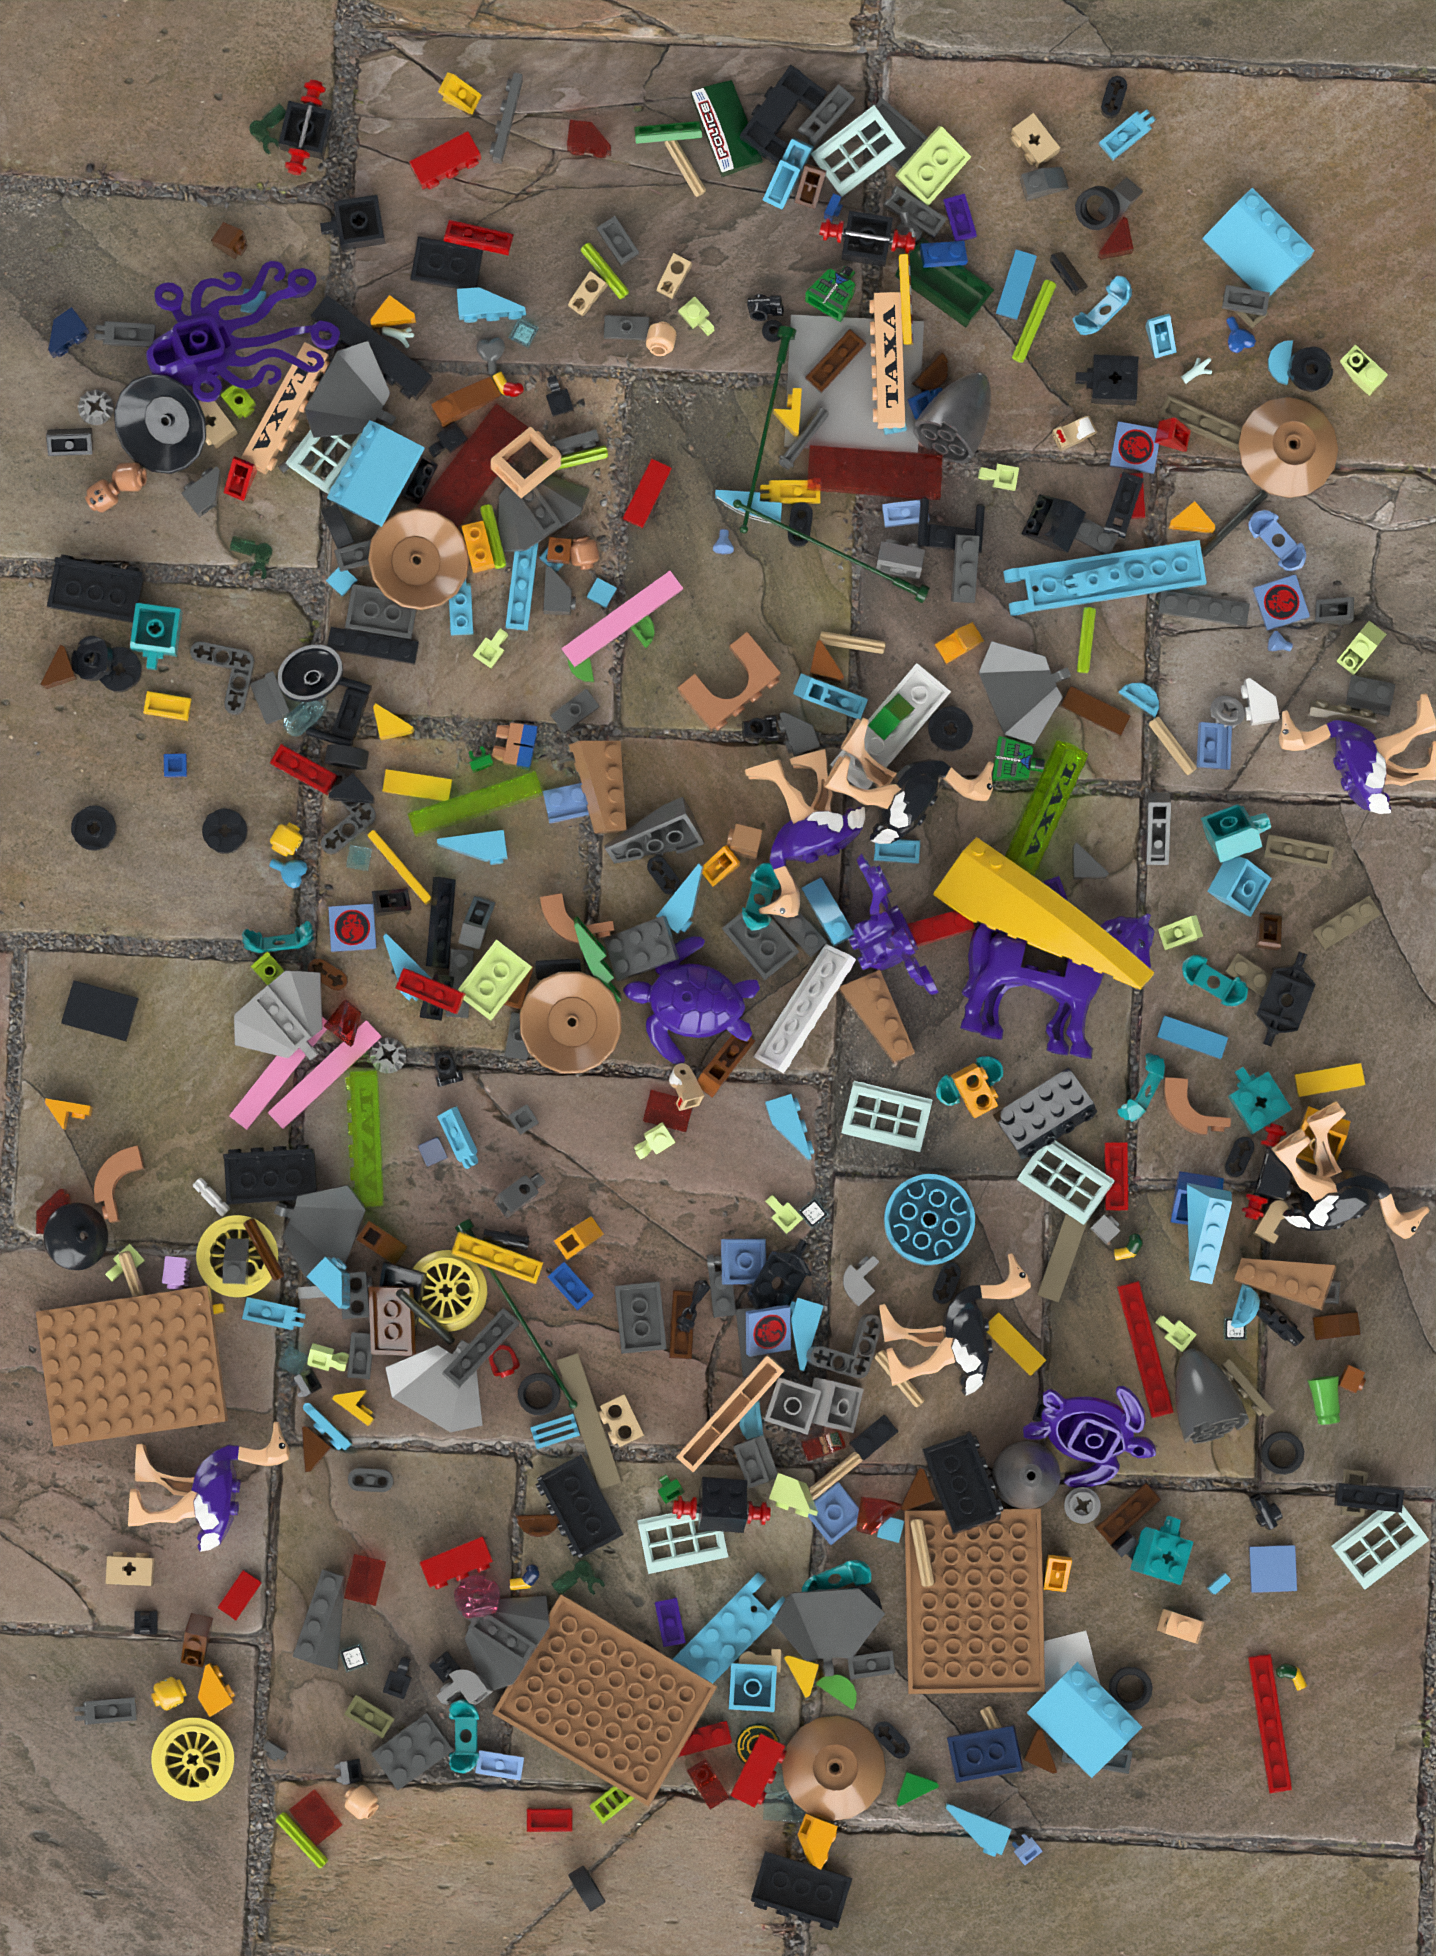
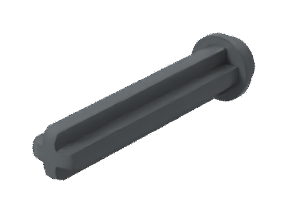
M819 407L785 454L779 456L780 460L778 463L787 470L790 467H794L793 462L828 417L829 412L826 409Z

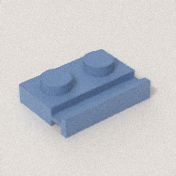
M1198 723L1197 768L1230 769L1231 726L1225 728L1224 724Z
M582 783L543 791L549 823L589 816L588 802L581 788Z

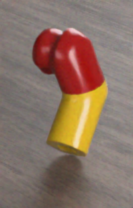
M502 372L492 376L501 394L518 397L523 393V385L521 383L507 382Z

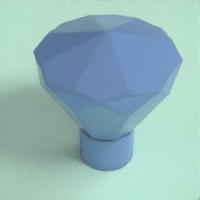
M720 530V537L713 545L715 553L724 555L731 554L734 551V547L728 538V530Z
M1274 631L1269 638L1267 648L1268 651L1284 649L1290 652L1293 643L1286 641L1278 631Z

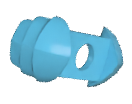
M1117 275L1115 279L1111 280L1110 285L1106 287L1109 294L1088 314L1080 312L1079 315L1072 319L1080 335L1092 334L1102 329L1129 302L1132 296V288L1125 277ZM1102 307H1111V311L1108 314H1100Z

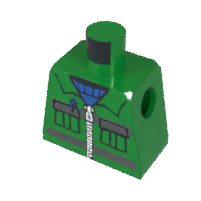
M844 266L839 273L828 269L806 291L805 302L841 323L855 293L856 284L851 281L855 274L854 270L848 266Z
M999 736L997 739L992 781H1026L1029 779L1030 771L1043 772L1045 759L1032 757V746Z

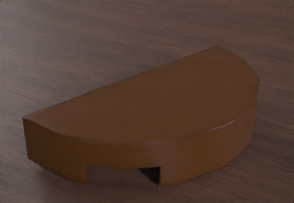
M943 353L939 354L911 384L925 391L941 386L948 377V360Z
M551 1514L516 1515L521 1529L534 1537H543L551 1534L556 1530V1524L560 1523L557 1516H552Z

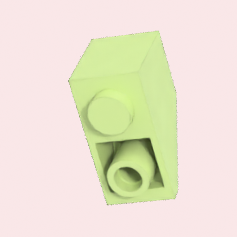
M1356 345L1340 360V363L1351 379L1369 396L1388 376L1385 371Z
M1368 621L1338 658L1337 662L1354 675L1387 634Z
M778 1473L769 1499L776 1501L775 1506L788 1510L789 1506L796 1509V1514L808 1517L809 1514L817 1516L818 1510L807 1484Z

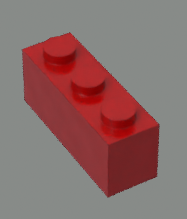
M467 131L409 161L422 190L426 188L433 189L440 184L439 181L445 178L452 179L459 174L460 170L466 167L470 169L478 165L479 160H481V154Z
M956 910L908 924L918 947L968 933L975 929L973 921L967 919Z
M482 1536L419 1563L429 1588L435 1586L437 1590L449 1585L447 1580L456 1577V1580L459 1581L469 1577V1571L477 1569L479 1573L491 1568L489 1563L493 1562V1558L485 1538Z
M760 1732L730 1796L754 1808L757 1803L761 1805L767 1792L763 1791L766 1784H772L777 1774L774 1771L777 1762L782 1763L786 1756L785 1744Z

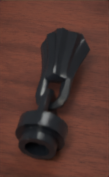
M702 1279L695 1282L691 1305L683 1310L681 1317L679 1316L676 1321L678 1324L677 1328L683 1332L689 1333L695 1326L694 1321L697 1317L695 1308L710 1290L706 1280ZM688 1312L689 1315H692L690 1320L685 1318Z

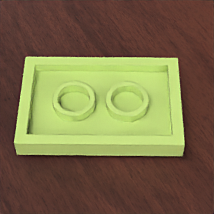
M938 126L895 176L922 203L929 206L971 156L942 126Z
M496 940L458 990L466 993L463 999L465 1002L492 1021L532 969V966Z

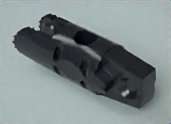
M1263 1296L1260 1299V1303L1271 1314L1269 1315L1263 1308L1259 1307L1256 1315L1284 1341H1289L1293 1346L1300 1344L1305 1337L1297 1329L1298 1326L1266 1296Z

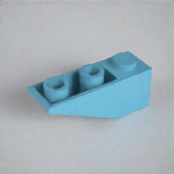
M482 288L457 289L459 319L464 320L466 323L477 322V319L486 318V321H497L499 317H508V319L516 320L526 315L525 307Z
M792 1094L765 1102L772 1125L807 1160H811V1154H814L811 1140L806 1142L804 1133L808 1131L804 1119L799 1120L797 1111L801 1109L798 1099L792 1098Z

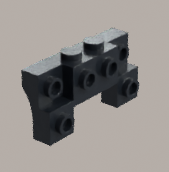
M790 64L775 87L770 86L764 95L766 99L762 105L758 104L751 114L753 117L740 134V139L776 166L784 156L789 145L776 136L799 103L814 112L826 97L827 91Z

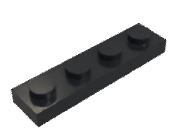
M331 627L327 647L337 652L415 665L419 642Z
M433 877L426 966L449 969L455 879Z

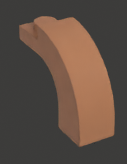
M562 893L540 897L543 914L551 929L566 941L579 944L574 921L566 913ZM613 921L585 925L593 935H597V938L609 937L611 932H615Z
M1168 1077L1163 1079L1165 1106L1173 1120L1183 1129L1197 1135L1206 1136L1208 1127H1211L1213 1132H1224L1225 1128H1230L1231 1118L1203 1116L1190 1106L1187 1098L1188 1079Z
M139 1146L126 1148L112 1155L103 1164L96 1177L94 1185L95 1203H105V1206H102L104 1219H108L110 1223L120 1221L115 1200L117 1183L124 1175L145 1169Z

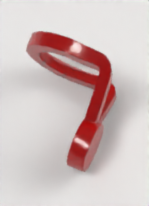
M500 1345L489 1356V1363L494 1376H501V1378L514 1374V1370L520 1367L515 1352L507 1345ZM504 1349L511 1354L513 1367L499 1372L494 1363L493 1356L496 1351Z

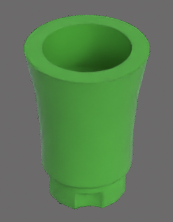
M1339 1376L1308 1379L1318 1424L1326 1425L1340 1422Z

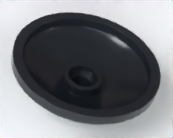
M308 645L292 652L281 664L278 671L279 687L284 695L297 702H313L322 699L339 685L343 676L342 660L335 650L324 645Z
M78 1202L62 1205L50 1215L45 1224L43 1234L45 1249L50 1258L62 1268L84 1270L92 1267L102 1258L107 1248L108 1229L105 1220L90 1205ZM81 1232H83L85 1236L83 1240L80 1239Z

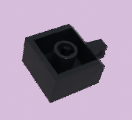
M378 195L334 202L336 216L331 217L330 222L320 223L322 235L333 234L334 238L339 237L342 251L386 244ZM359 219L363 222L361 226L357 225V220Z
M1094 354L1092 368H1087V372H1076L1075 384H1086V389H1091V403L1135 406L1137 401L1139 356ZM1112 376H1115L1118 380L1117 384H1113Z

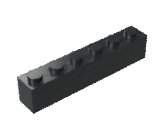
M326 295L311 314V318L314 321L312 325L319 321H326L339 329L340 335L337 343L339 346L344 344L348 348L368 341L385 381L391 386L395 384L401 388L399 392L410 400L412 397L417 401L433 381L431 374L330 296Z

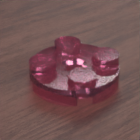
M472 1575L464 1578L454 1591L455 1605L465 1618L484 1617L497 1611L500 1602L499 1587L496 1582L486 1580L485 1576ZM478 1593L479 1596H483L480 1599L473 1598L474 1594Z

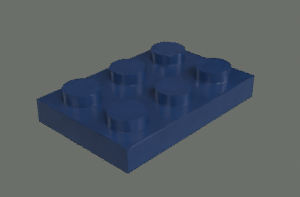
M1015 1725L947 1737L956 1783L1024 1770Z

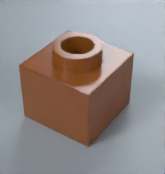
M549 537L547 562L570 565L572 539ZM562 546L564 550L561 553H557L555 548Z
M1346 1365L1338 1386L1351 1393H1356L1357 1390L1361 1391L1366 1382V1378H1364L1365 1372Z

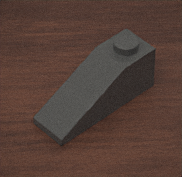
M1169 793L1146 794V865H1169L1171 799Z

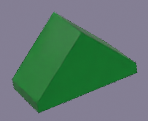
M898 693L881 709L869 723L868 727L885 741L915 708Z
M906 1771L896 1804L900 1807L938 1788L939 1785L934 1780Z

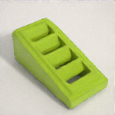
M613 1786L589 1807L604 1824L635 1798L628 1796L627 1793ZM615 1791H617L620 1797L624 1800L622 1803L614 1794ZM607 1797H609V1798L612 1800V1802L615 1804V1806H616L615 1809H614L613 1806L608 1802V1800L606 1799ZM601 1802L610 1812L609 1814H606L599 1806Z

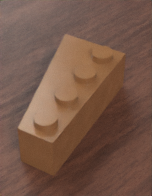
M577 741L569 744L570 751L573 752L576 761L574 763L576 771L579 772L581 778L583 794L585 793L588 802L587 809L594 833H618L626 830L621 741Z
M880 970L839 987V992L844 996L893 1063L915 1054Z
M1241 1258L1234 1280L1238 1283L1323 1310L1336 1266Z

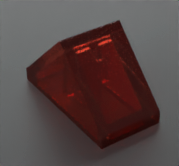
M1123 216L1100 250L1097 257L1100 260L1132 254L1134 248L1126 217Z
M344 1000L324 1024V1027L351 1047L355 1041L362 1012L349 1001Z
M861 1496L856 1530L872 1535L902 1507L901 1504L890 1500Z

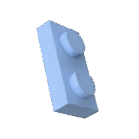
M920 500L882 504L885 528L919 524Z
M479 1750V1759L475 1773L521 1780L524 1757Z

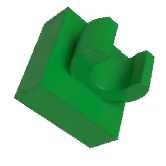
M483 746L480 747L482 752L480 757H475L472 750L469 751V757L472 760L469 764L473 773L494 765L490 754L486 755V750Z
M666 1474L659 1478L663 1487L657 1491L665 1504L685 1493L677 1478L670 1481Z

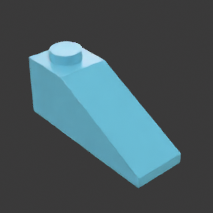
M803 673L800 674L793 692L798 697L856 719H861L868 701L867 698Z
M504 830L437 839V844L440 847L484 862L490 861V865L502 864L504 859H508Z
M701 864L695 867L656 916H666L669 927L676 933H680L681 930L685 933L693 923L690 919L694 913L704 868Z
M822 878L801 888L833 947L854 935Z
M387 934L383 936L397 980H399L403 968L432 979ZM400 991L401 994L408 1000L413 998L415 1001H417L419 999L405 992Z
M797 1298L796 1302H791L790 1315H792L791 1325L799 1370L804 1371L807 1363V1351L812 1346L823 1305Z
M946 1803L945 1808L978 1845L984 1848V1853L994 1857L997 1853L1002 1855L1012 1830L1010 1827Z

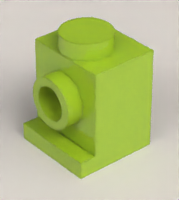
M232 385L220 395L238 419L250 416L255 410L256 404L244 388ZM238 397L243 398V402L241 404L235 403V400Z
M268 952L251 965V968L266 985L272 983L284 972L282 967ZM268 967H272L274 969L272 975L266 974V969Z

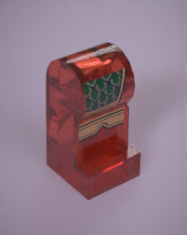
M841 1430L801 1442L807 1462L847 1448Z

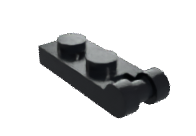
M1122 472L1103 532L1109 534L1113 532L1119 534L1118 537L1125 538L1142 487L1143 478ZM1114 519L1123 520L1122 526L1113 524Z

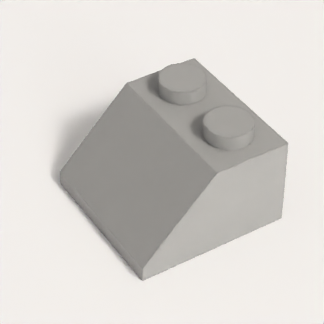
M887 539L886 542L881 541L876 569L884 573L919 580L925 550L916 544L903 546L899 545V542L896 540Z
M778 1377L764 1416V1421L808 1435L821 1391Z
M814 1377L812 1388L820 1390L821 1395L812 1424L854 1433L864 1389Z

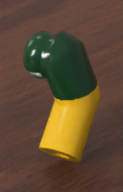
M1133 1233L1129 1236V1242L1126 1247L1114 1249L1115 1260L1135 1257L1143 1245L1141 1236Z
M1285 1663L1276 1668V1675L1281 1679L1284 1677L1292 1679L1297 1691L1307 1687L1298 1667Z

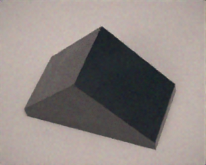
M354 773L334 788L328 796L330 801L375 804L373 795Z
M408 888L372 891L377 917L412 910Z

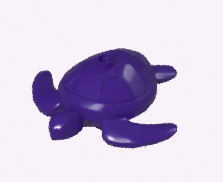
M693 936L676 943L675 946L679 959L656 967L655 971L660 977L653 985L643 981H633L623 988L625 995L630 1000L640 1004L650 1002L654 1014L646 1020V1031L653 1046L664 1058L673 1064L685 1063V1058L671 1040L667 1030L692 1038L710 1037L726 1029L733 1036L743 1041L749 1040L752 1035L750 1024L739 1018L745 1011L743 998H753L760 990L757 980H745L733 984L726 976L711 967L699 964L678 965L685 958L703 947L705 940L702 937Z
M1118 1386L1116 1388V1395L1123 1409L1115 1403L1096 1397L1084 1396L1064 1399L1055 1390L1048 1389L1043 1392V1404L1046 1407L1042 1412V1421L1031 1422L1024 1426L1023 1436L1027 1439H1043L1048 1436L1053 1445L1064 1455L1079 1461L1096 1463L1087 1470L1067 1476L1064 1479V1483L1067 1486L1087 1488L1104 1484L1114 1478L1119 1472L1120 1464L1116 1456L1124 1451L1130 1453L1133 1457L1142 1459L1156 1456V1447L1151 1439L1143 1436L1134 1437V1432L1139 1433L1143 1430L1146 1420L1145 1411L1138 1397L1125 1386Z

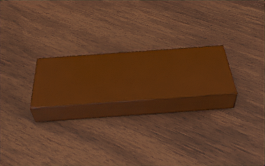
M849 329L805 379L822 394L866 346V343Z
M1070 686L1060 706L1118 736L1122 735L1131 717Z
M673 1290L669 1358L692 1359L693 1330H690L689 1333L679 1330L676 1321L679 1316L681 1317L683 1310L686 1307H690L693 1291ZM688 1312L685 1318L690 1320L692 1315H689Z
M1144 1483L1095 1528L1111 1545L1161 1499L1147 1483Z

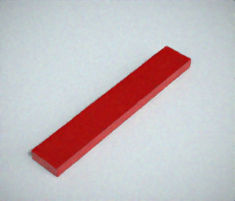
M1137 1281L1118 1286L1117 1291L1151 1418H1156L1174 1413L1140 1283Z
M1271 1654L1248 1657L1268 1791L1269 1793L1290 1791L1292 1786Z

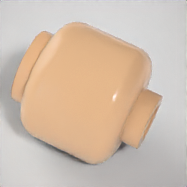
M667 322L654 323L648 329L646 347L652 354L657 356H664L672 352L677 336L676 330Z
M360 1785L357 1788L353 1786L345 1794V1798H347L345 1808L357 1819H369L379 1807L377 1804L378 1797L365 1785Z

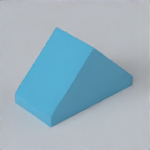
M1170 314L1148 319L1145 328L1154 357L1158 358L1176 353Z

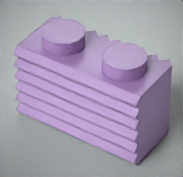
M165 1256L162 1283L167 1285V1289L182 1290L183 1286L187 1287L189 1285L187 1283L190 1276L188 1274L190 1272L189 1268L191 1267L189 1264L192 1263L189 1259Z

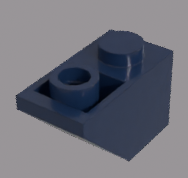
M72 307L53 320L48 348L53 358L65 355L69 351V347L75 343L77 345L82 343L90 333Z

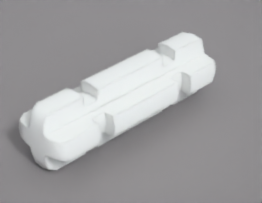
M199 1178L193 1184V1187L198 1192H201V1196L213 1208L215 1207L221 1216H224L230 1210V1207L225 1202H222L219 1195L210 1186L208 1187L202 1178Z

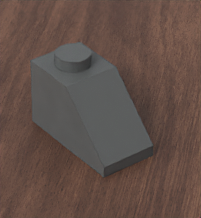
M1062 167L1041 168L1021 174L1020 183L1026 201L1069 189Z
M546 566L544 614L571 616V610L576 608V596H572V590L551 567Z
M474 896L463 922L458 943L480 950L492 917L495 902Z
M226 1239L223 1259L224 1284L248 1285L249 1239Z

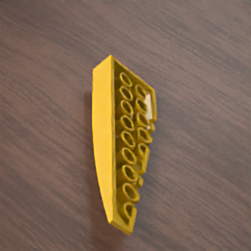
M978 837L963 850L934 891V896L973 922H982L987 924V927L990 929L1004 931L1008 933V936L1026 940L1027 944L1061 958L1062 956L1070 958L1076 964H1085L1094 968L1093 971L1101 974L1102 972L1113 976V979L1137 989H1141L1154 975V972L1083 912Z

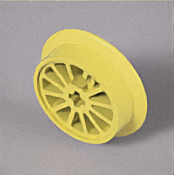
M233 1215L219 1219L206 1229L198 1243L196 1261L200 1275L210 1288L222 1295L229 1297L249 1296L260 1291L272 1279L265 1264L260 1269L259 1264L254 1260H262L260 1256L249 1255L248 1263L254 1264L255 1272L248 1276V1285L224 1284L223 1277L221 1278L216 1273L217 1269L223 1267V1263L213 1267L212 1257L224 1258V1254L212 1253L215 1244L225 1250V1246L218 1242V1239L224 1234L227 1239H231L229 1232L233 1230H238V1239H242V1231H246L243 1223L251 1219V1217ZM255 1219L278 1262V1247L272 1233L264 1224ZM254 1246L253 1248L249 1249V1253L257 1250L256 1247Z
M441 1250L426 1255L412 1269L427 1273L428 1270L434 1266L436 1267L440 1282L427 1273V1277L436 1284V1287L425 1285L424 1288L435 1290V1293L422 1297V1301L437 1296V1299L428 1309H425L422 1303L421 1307L448 1332L467 1327L481 1314L487 1299V1282L483 1271L477 1263L451 1254L452 1250ZM440 1264H449L446 1280L443 1279L439 1268ZM452 1266L460 1267L461 1271L450 1281ZM464 1272H466V1273L468 1274V1276L470 1277V1280H469V1281L466 1280V1279H460V1280H458V1278H459ZM460 1283L469 1285V1293L465 1296H460L457 1293V1286ZM445 1284L448 1285V1288H452V1292L448 1294V1297L440 1293V1289H444ZM472 1297L468 1306L459 1300ZM452 1299L465 1309L462 1313L456 1315ZM442 1300L440 1315L435 1316L431 1314V1310ZM446 1301H448L453 1314L449 1318L443 1317ZM419 1317L418 1321H419L421 1324H423L424 1326L430 1328V1327Z
M185 1718L170 1724L158 1736L152 1750V1769L157 1782L168 1794L184 1801H200L212 1797L226 1785L234 1767V1751L228 1736L219 1726L202 1718ZM191 1731L197 1732L194 1748L192 1747L188 1735V1732ZM201 1733L206 1734L210 1739L199 1749ZM181 1734L185 1736L188 1750L176 1740ZM213 1740L218 1749L203 1753L204 1749ZM174 1743L184 1752V1755L169 1752L170 1745ZM217 1752L220 1753V1762L205 1759L206 1756ZM190 1753L193 1756L196 1754L199 1756L197 1765L194 1762L189 1763ZM167 1756L182 1758V1761L168 1765ZM184 1764L185 1767L174 1777L170 1772V1768ZM209 1764L219 1766V1770L216 1775L214 1774L212 1766ZM199 1767L208 1769L209 1776L206 1780L198 1778L197 1770ZM189 1769L187 1785L179 1782L178 1779ZM192 1776L200 1786H191Z

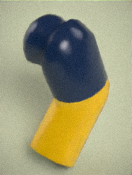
M533 1564L528 1565L522 1578L510 1579V1589L531 1588L539 1578L538 1567Z

